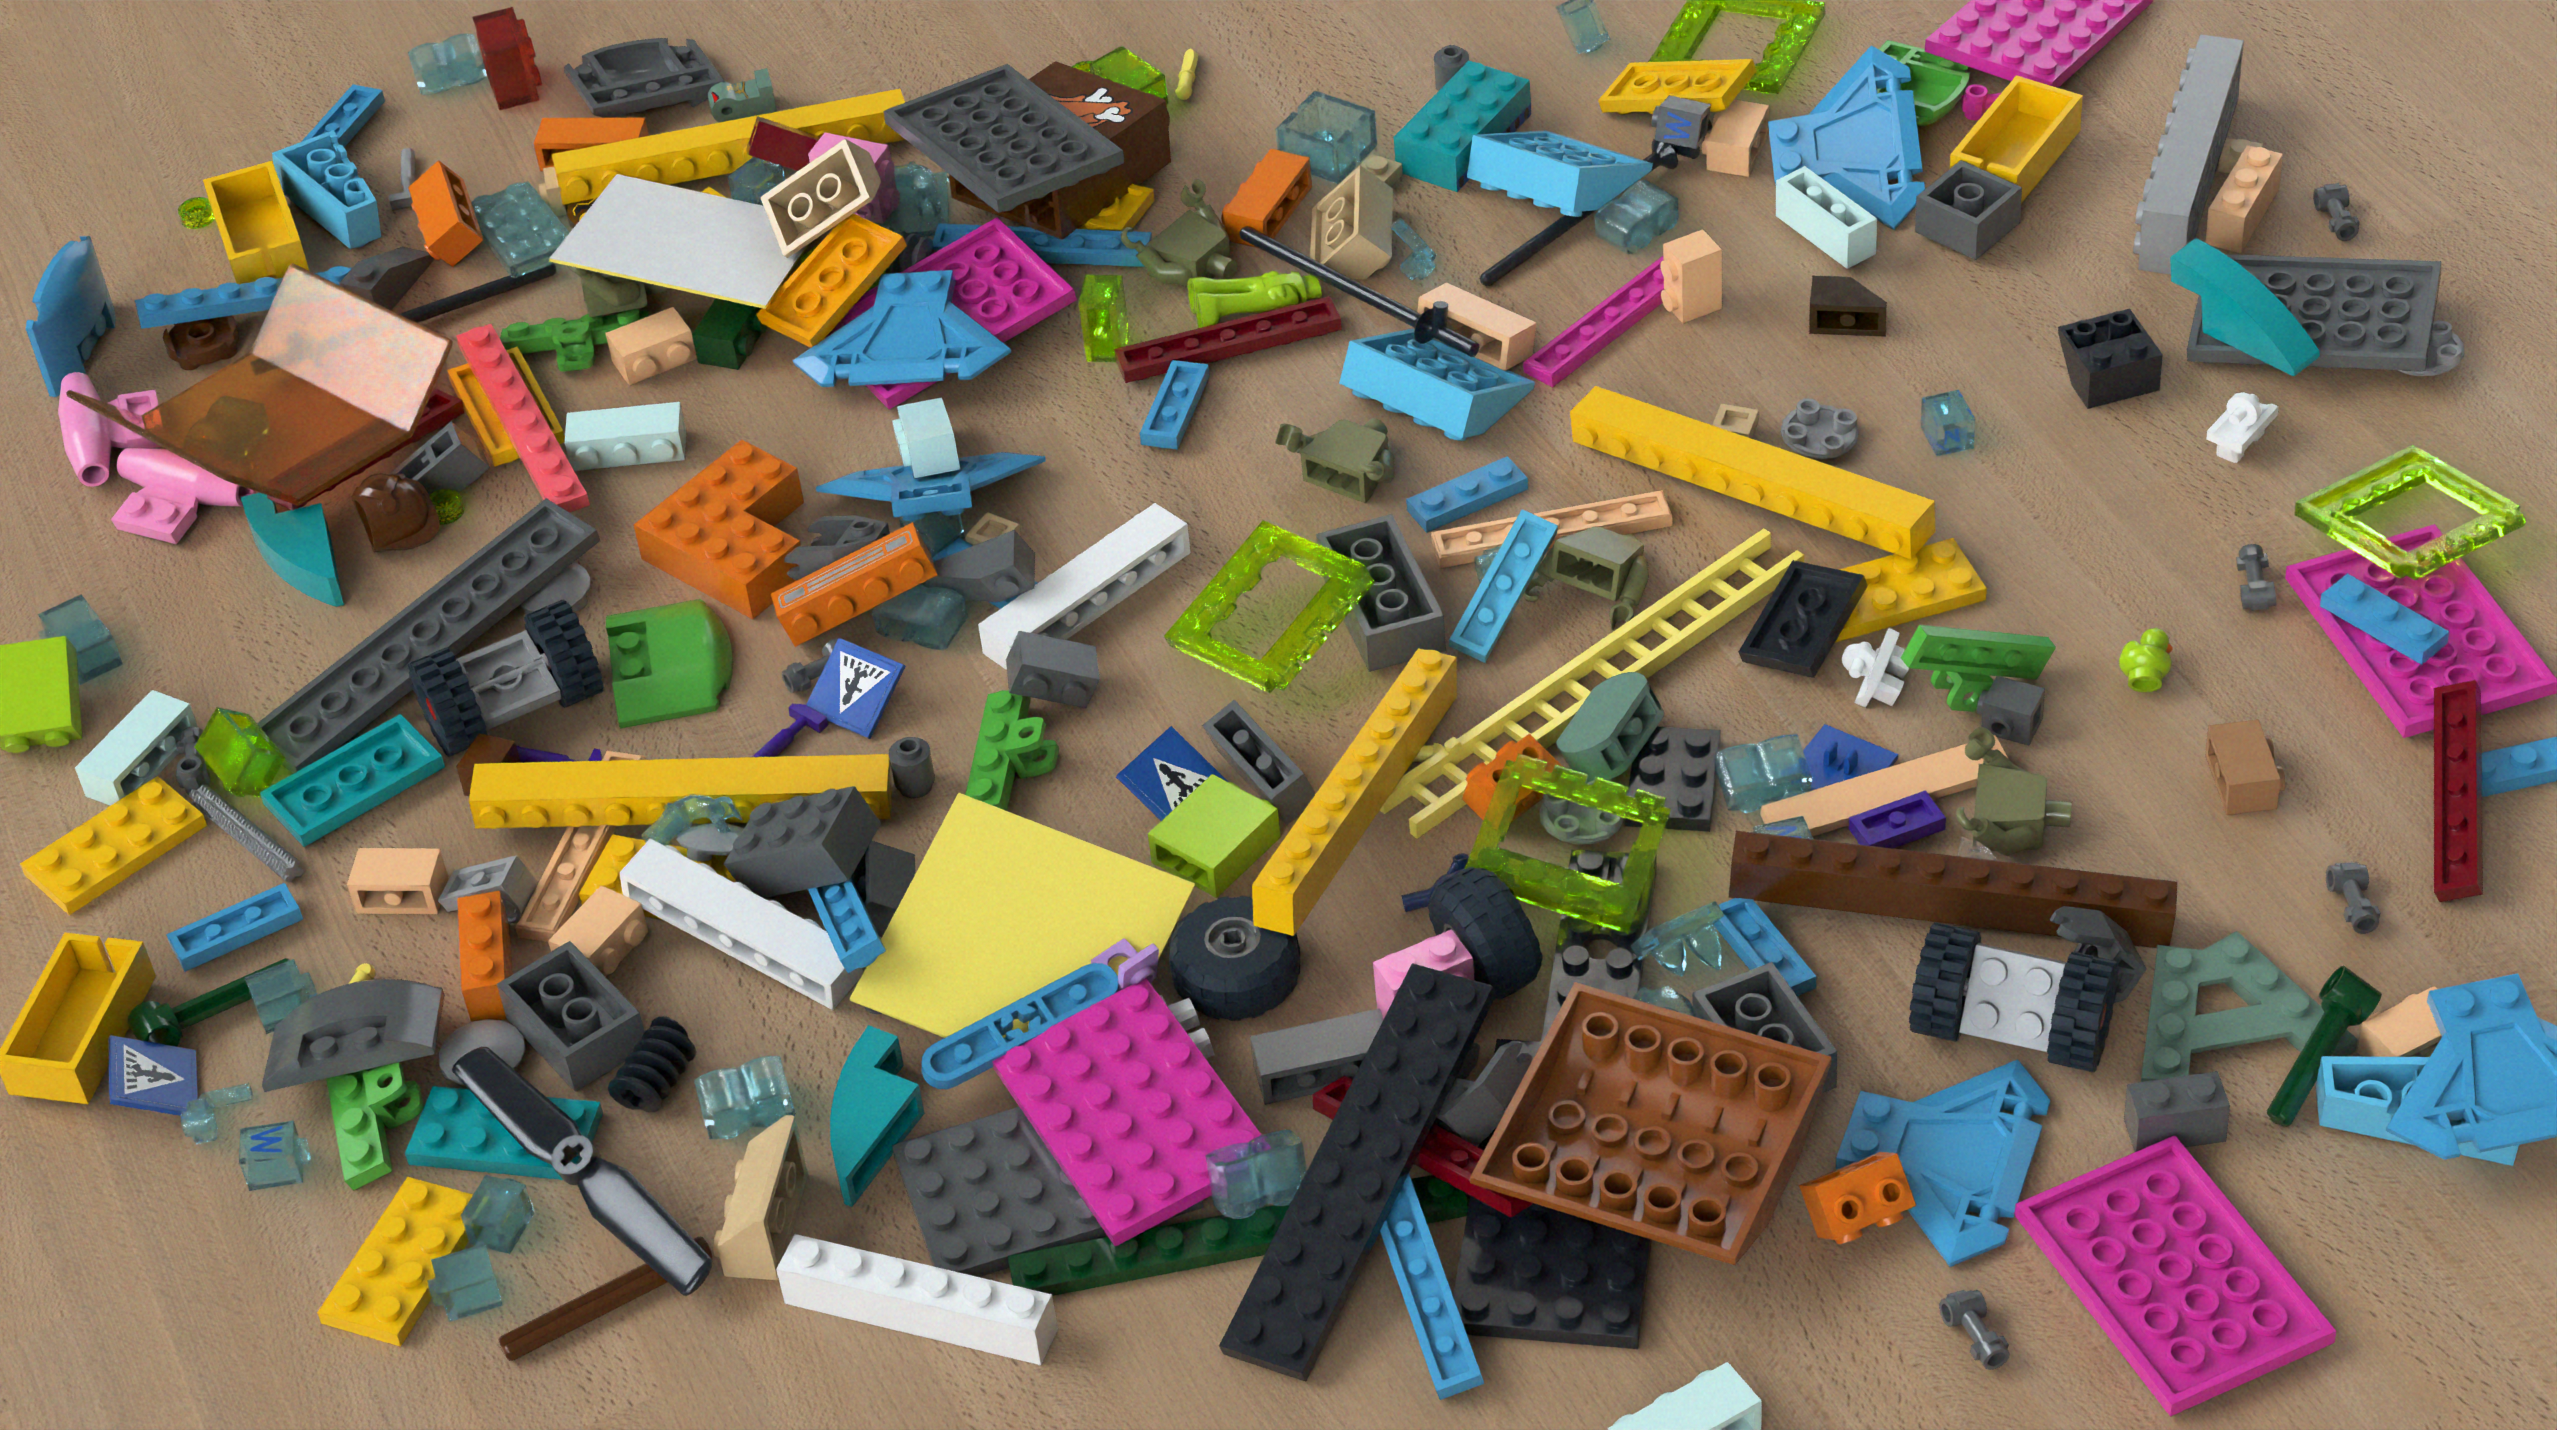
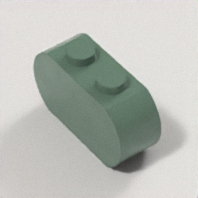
M1637 672L1622 673L1601 682L1593 688L1557 739L1556 744L1578 782L1582 784H1587L1590 781L1605 782L1617 777L1629 768L1665 713L1643 674Z

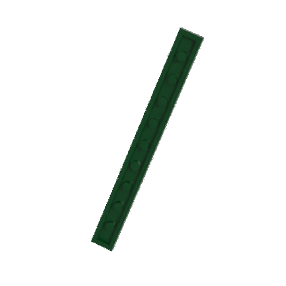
M1434 1175L1411 1179L1427 1224L1467 1216L1468 1201L1465 1192ZM1291 1202L1151 1228L1116 1247L1109 1237L1010 1255L1008 1256L1012 1283L1014 1286L1055 1296L1263 1256Z

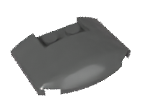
M668 38L623 42L582 55L583 64L575 69L569 63L564 66V73L593 115L602 118H627V113H641L647 109L665 105L674 106L684 101H688L692 107H695L708 100V92L712 86L725 82L693 39H686L687 47L669 46Z
M373 979L338 986L307 1000L285 1016L280 1023L275 1025L262 1081L264 1092L435 1054L445 997L443 989L410 980Z

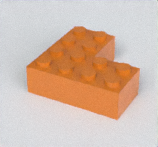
M741 439L633 524L641 559L751 619L756 618L773 604L771 593L797 581L789 577L787 572L790 568L799 565L785 562L784 558L796 547L801 546L800 540L775 528V526L804 503L798 469Z

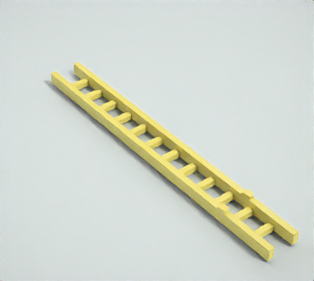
M1763 528L1457 739L1452 737L1446 741L1443 749L1401 778L1380 811L1386 814L1410 796L1415 797L1427 806L1409 818L1410 834L1418 839L1466 805L1462 797L1468 783L1466 781L1468 774L1456 766L1462 760L1474 753L1483 759L1486 765L1495 759L1497 752L1486 744L1503 732L1517 742L1520 741L1529 732L1517 723L1534 711L1549 721L1531 734L1547 749L1556 743L1591 693V691L1579 684L1578 680L1593 670L1606 679L1627 672L1641 673L1648 679L1774 591L1793 560L1804 562V554L1796 550L1769 570H1764L1752 562V560L1771 548V533ZM1738 570L1754 579L1740 590H1736L1723 581ZM1711 589L1725 600L1709 611L1694 600ZM1682 609L1697 620L1680 631L1665 620ZM1653 629L1667 640L1650 651L1636 640ZM1622 650L1638 659L1623 671L1618 670L1607 662V660ZM1562 691H1566L1576 698L1578 702L1561 713L1547 702ZM1444 774L1456 783L1457 786L1439 798L1425 788V786Z

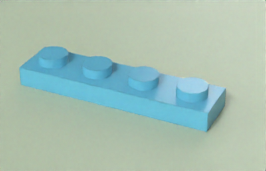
M1523 509L1520 511L1449 639V647L1486 663L1558 531V525Z

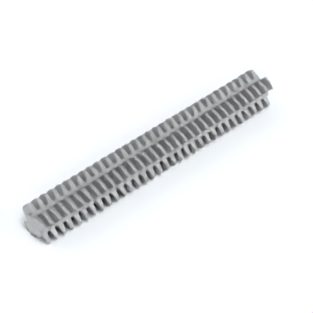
M204 784L198 790H191L189 797L193 800L192 805L221 827L251 854L260 859L284 881L292 882L295 876H302L304 870L299 867L300 861L291 855L285 848H282L279 843H276L275 840L270 838L252 821H249L246 816H243L231 804H228L225 799L220 797L208 785Z

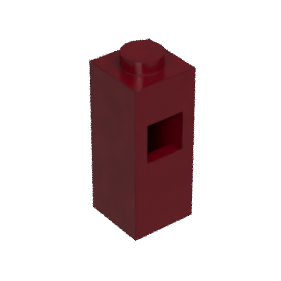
M757 116L746 151L750 156L799 171L810 163L808 153L821 137Z

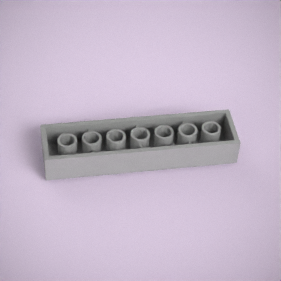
M2200 34L2196 49L2189 48L2186 69H2183L2181 72L2179 91H2175L2172 113H2168L2165 134L2160 136L2158 145L2159 157L2154 156L2150 173L2151 179H2146L2143 201L2146 202L2139 201L2135 223L2141 225V232L2137 231L2133 254H2139L2138 270L2171 275L2170 257L2196 237L2239 98L2244 40Z

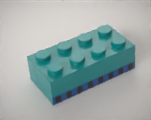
M1468 61L1393 137L1395 161L1402 163V174L1458 192L1470 179L1467 178L1473 135L1515 132L1530 117V80L1485 66L1481 63Z

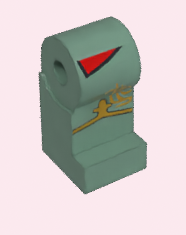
M768 69L754 71L755 79L734 84L720 82L712 86L708 92V100L714 119L718 122H725L777 112Z

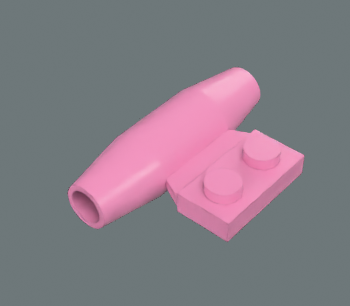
M74 372L63 378L58 415L66 455L82 484L95 487L106 482L109 477L111 447L153 449L166 446L155 390L118 395L117 399L103 405L91 379L86 374Z
M126 448L118 457L117 471L121 477L144 488L137 493L132 492L111 520L117 530L177 544L198 517L196 515L198 504L243 507L241 497L255 494L256 485L251 477L214 460L168 449Z

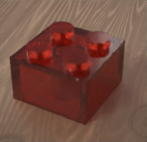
M513 7L473 16V23L486 75L499 111L539 101L536 87L542 86L538 67L534 62L536 55L532 40L528 36L524 19L517 20Z

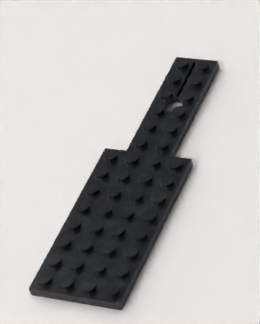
M1571 849L1541 1042L1496 1039L1494 1054L1500 1046L1516 1041L1523 1045L1519 1055L1522 1052L1528 1053L1532 1056L1533 1061L1574 982L1639 1000L1657 872L1656 854ZM1607 882H1608L1607 896H1606V902H1605L1606 888H1607ZM1604 902H1605L1604 916H1603V922H1602L1603 908H1604ZM1603 939L1612 942L1617 949L1611 950L1607 954L1606 959H1594L1589 957V953L1584 947L1593 940ZM1495 1129L1479 1144L1478 1148L1485 1150ZM1470 1195L1453 1295L1467 1335L1638 1349L1652 1240L1535 1203L1515 1216L1509 1217Z

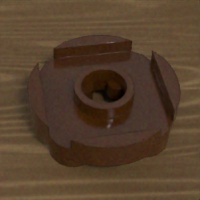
M231 315L174 324L169 333L167 328L165 329L163 341L167 353L172 360L179 362L180 367L184 370H194L200 367V365L209 364L219 359H230L237 353L236 344L239 341V331L236 321Z

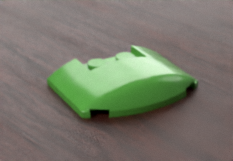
M1887 40L1879 48L1880 51L1910 67L1911 81L1902 83L1901 90H1913L1917 127L1930 125L1947 115L1960 101L1968 87L1970 72H1965V70H1968V66L1924 52L1925 49L1891 40ZM1886 88L1877 89V92L1883 93L1887 92Z
M696 599L606 616V630L613 677L612 685L620 729L717 711L720 706V700L716 697L722 689L728 690L731 683L733 653L730 639L722 620L703 600Z

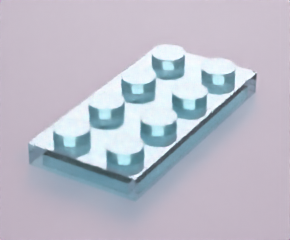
M528 181L511 184L505 190L491 195L478 196L471 202L484 239L483 241L513 279L554 264V262H549V258L570 233Z

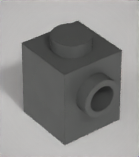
M1996 676L1989 691L1983 690L1978 700L1977 714L1982 715L1981 727L1987 728L1998 738L2029 746L2043 720L2045 688Z

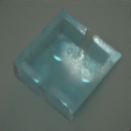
M1318 91L1310 94L1297 107L1298 113L1292 112L1275 129L1277 150L1309 157L1311 175L1337 184L1356 167V162H1361L1377 146L1375 110Z

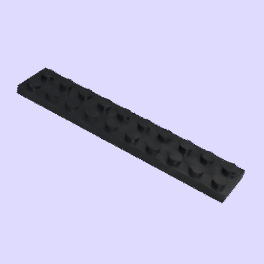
M1414 963L1411 964L1219 1344L1224 1355L1305 1382L1307 1381L1496 997L1493 986Z

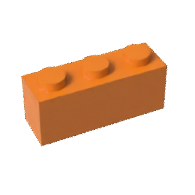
M542 118L533 144L539 169L543 171V168L554 166L552 154L649 136L645 118Z
M1270 149L1262 161L1256 164L1253 173L1246 182L1240 185L1237 194L1230 203L1224 206L1221 221L1225 225V230L1231 242L1257 248L1240 238L1239 232L1245 226L1251 227L1272 239L1275 238L1312 188L1309 157Z
M438 160L408 187L413 201L411 206L419 220L417 225L423 233L426 242L424 247L434 259L438 261L442 259L454 267L484 240L464 179Z
M500 891L459 897L457 901L461 991L471 1022L485 1019L505 1020L507 1018L496 984L513 974L510 924Z

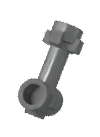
M2335 183L2315 188L2313 200L2316 210L2330 212L2333 218L2329 220L2328 227L2330 231L2335 232L2339 240L2348 241L2353 239L2358 234L2360 222L2357 216L2352 217L2349 210H2345V207L2349 206L2347 186Z
M2257 544L2243 546L2239 550V557H2236L2238 571H2246L2248 583L2247 585H2240L2243 610L2251 609L2253 611L2276 606L2274 581L2265 582L2262 568L2269 567L2267 553H2263L2262 547Z
M838 638L832 639L825 644L822 649L824 657L805 666L801 662H795L788 665L787 669L782 671L785 686L791 693L796 691L803 692L811 688V680L821 675Z
M187 727L182 730L180 740L176 741L178 753H185V758L181 759L177 764L176 778L180 788H185L186 793L189 795L192 789L198 790L204 784L210 787L211 775L207 765L201 762V751L209 748L208 737L198 727Z
M2358 862L2335 863V865L2328 866L2326 870L2328 890L2337 894L2344 893L2349 907H2345L2343 915L2346 922H2351L2355 932L2360 934L2372 932L2379 925L2380 911L2378 906L2371 905L2369 898H2365L2362 892L2367 890L2369 884V874L2366 865L2358 864Z
M1979 1290L1957 1291L1947 1294L1946 1298L1940 1300L1939 1309L1944 1323L1948 1327L1962 1324L1973 1340L1974 1344L1971 1345L1970 1353L1975 1361L1980 1360L1988 1370L1999 1368L2006 1363L2010 1355L2008 1351L2009 1344L2004 1336L1998 1337L1995 1331H1989L1981 1319L1986 1317L1987 1306Z

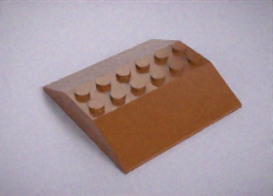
M1574 982L1470 1176V1183L1736 1265L1768 1226L1796 1167L1832 1063V1057Z

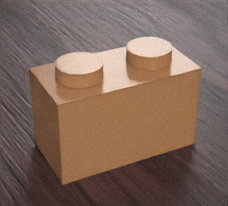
M2259 719L2208 725L2205 757L2226 815L2277 809L2279 791L2285 790V775L2282 766L2275 765L2272 738L2270 735H2264Z

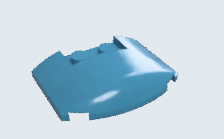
M80 236V242L69 241L53 257L42 275L32 300L38 310L37 321L27 320L26 331L50 397L60 395L61 382L66 375L74 372L86 374L83 364L90 357L92 349L100 336L104 334L105 328H115V309L90 236Z

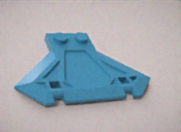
M1871 45L1809 115L1768 121L1775 186L1776 180L1806 166L1876 217L1878 221L1895 230L1916 207V196L1925 190L1924 182H1913L1912 175L1923 172L1913 90H1901L1902 83L1911 81L1910 67ZM1886 88L1887 92L1878 93L1877 89ZM1898 179V184L1889 185V180Z
M953 270L881 274L873 307L792 361L795 366L821 387H834L838 379H849V386L944 381L947 373H958L959 380H972L1011 353V349L951 303L956 280Z
M1013 452L958 458L960 470L914 478L911 466L904 467L903 465L857 471L817 486L816 492L890 501L893 517H902L905 521L923 519L926 517V513L940 511L942 515L946 516L958 515L965 512V508L972 507L971 491L1046 461L1045 456Z
M2519 974L2429 991L2427 1003L2442 1038L2391 1119L2386 1131L2444 1160L2460 1157L2461 1153L2458 1144L2471 1141L2478 1153L2556 1138L2557 1026L2537 1017ZM2462 1119L2464 1124L2454 1126L2450 1124V1121Z
M2018 1059L1914 1102L1860 1091L1836 1157V1170L1879 1152L1898 1153L1916 1206L1908 1209V1212L1949 1267H1952L2006 1243L2009 1228L1998 1224V1217L2014 1218L2015 1204L2019 1202L2042 1131V1125L2030 1119L2032 1115H2047L2051 1100ZM2003 1110L2011 1111L2013 1114L2003 1113ZM1969 1211H1970V1212L1978 1213V1214H1980V1215H1979V1217H1976V1216H1972V1215H1968V1214H1969Z

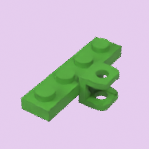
M638 309L618 312L616 315L589 317L586 314L580 319L568 321L564 318H552L546 320L543 324L535 325L517 322L502 329L500 340L506 350L518 346L522 354L556 350L558 369L563 372L588 369L595 363L596 353L594 345L608 343L605 333L648 317L649 311L639 312Z
M1919 625L1903 652L1901 659L1908 668L1934 670L1931 683L1935 689H1950L1947 704L1951 710L1974 712L1977 710L1978 700L1982 691H1989L1994 682L1990 676L2037 680L2056 646L2049 637ZM1974 692L1970 698L1963 700L1967 693Z
M1009 690L988 694L965 793L966 796L1007 811L1015 771L1020 779L1048 773L1056 767L1059 746L1054 740H1043L1044 731L1047 726L1040 717L1027 718L1031 697L1009 693ZM1030 731H1034V732L1032 733V735H1030V736H1029V734L1027 733V732H1030ZM1047 755L1043 760L1035 762L1039 756Z
M398 1062L374 1069L370 1068L326 1078L344 1181L353 1191L393 1171L384 1124L390 1130L415 1118L424 1108L420 1086L415 1081L405 1082L403 1067ZM393 1077L392 1082L386 1086L383 1081ZM411 1097L410 1102L405 1107L399 1108L402 1100Z

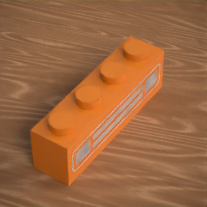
M912 522L771 593L777 618L796 647L938 574L930 551Z

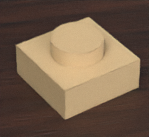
M2226 138L2219 159L2218 172L2230 173L2247 145L2263 148V143L2250 142L2245 139Z
M1370 154L1360 164L1390 187L1403 175L1402 163L1382 156Z
M555 167L543 168L545 183L539 184L542 204H550L552 217L567 215L566 205H562L561 189L558 186Z
M1721 404L1712 425L1752 439L1759 422V410Z
M987 512L965 535L966 542L974 546L1012 530H1015L1021 536L1020 525Z

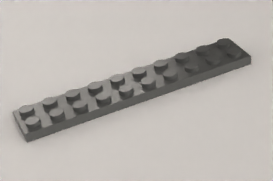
M546 498L246 732L250 742L292 773L335 751L413 689V682L408 673L410 672L408 663L447 647L450 649V652L452 651L454 655H457L600 542L597 530Z

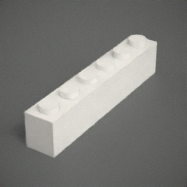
M1152 504L1086 551L1077 555L1057 571L1048 575L1036 584L1034 589L1019 595L1009 604L979 623L978 627L983 654L1007 670L1006 658L1018 631L1067 640L1190 554L1187 523L1158 504Z
M650 838L619 873L623 895L640 902L644 910L831 1010L836 1008L863 974L862 968H857L850 973L846 971L838 958L827 931L823 930L815 921L802 919L787 911L779 902L774 900L768 901L753 893L743 883L732 882L717 874L709 865L704 863L698 864L683 856L673 846H664Z
M798 1234L793 1236L776 1268L785 1304L1038 1365L1042 1364L1058 1330L1052 1294Z

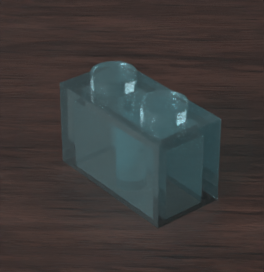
M82 594L38 614L43 630L38 632L40 639L66 636L76 648L79 685L123 665L112 634Z

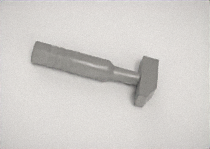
M405 148L401 151V185L403 186V192L389 195L392 210L409 207L413 202L408 188L415 182V151L411 148Z

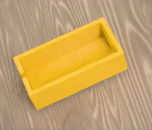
M2016 75L1950 154V168L1962 160L2022 187V204L2080 132L2083 95Z
M272 161L203 180L237 284L255 282L263 277L278 279L291 277L297 272H310L301 240Z
M64 932L0 1048V1076L8 1095L89 1104L109 1066L108 1039L110 1035L125 1036L129 1029L128 1016L130 1012L143 1002L156 977L143 941L107 938L104 944L115 970L113 972L100 936Z

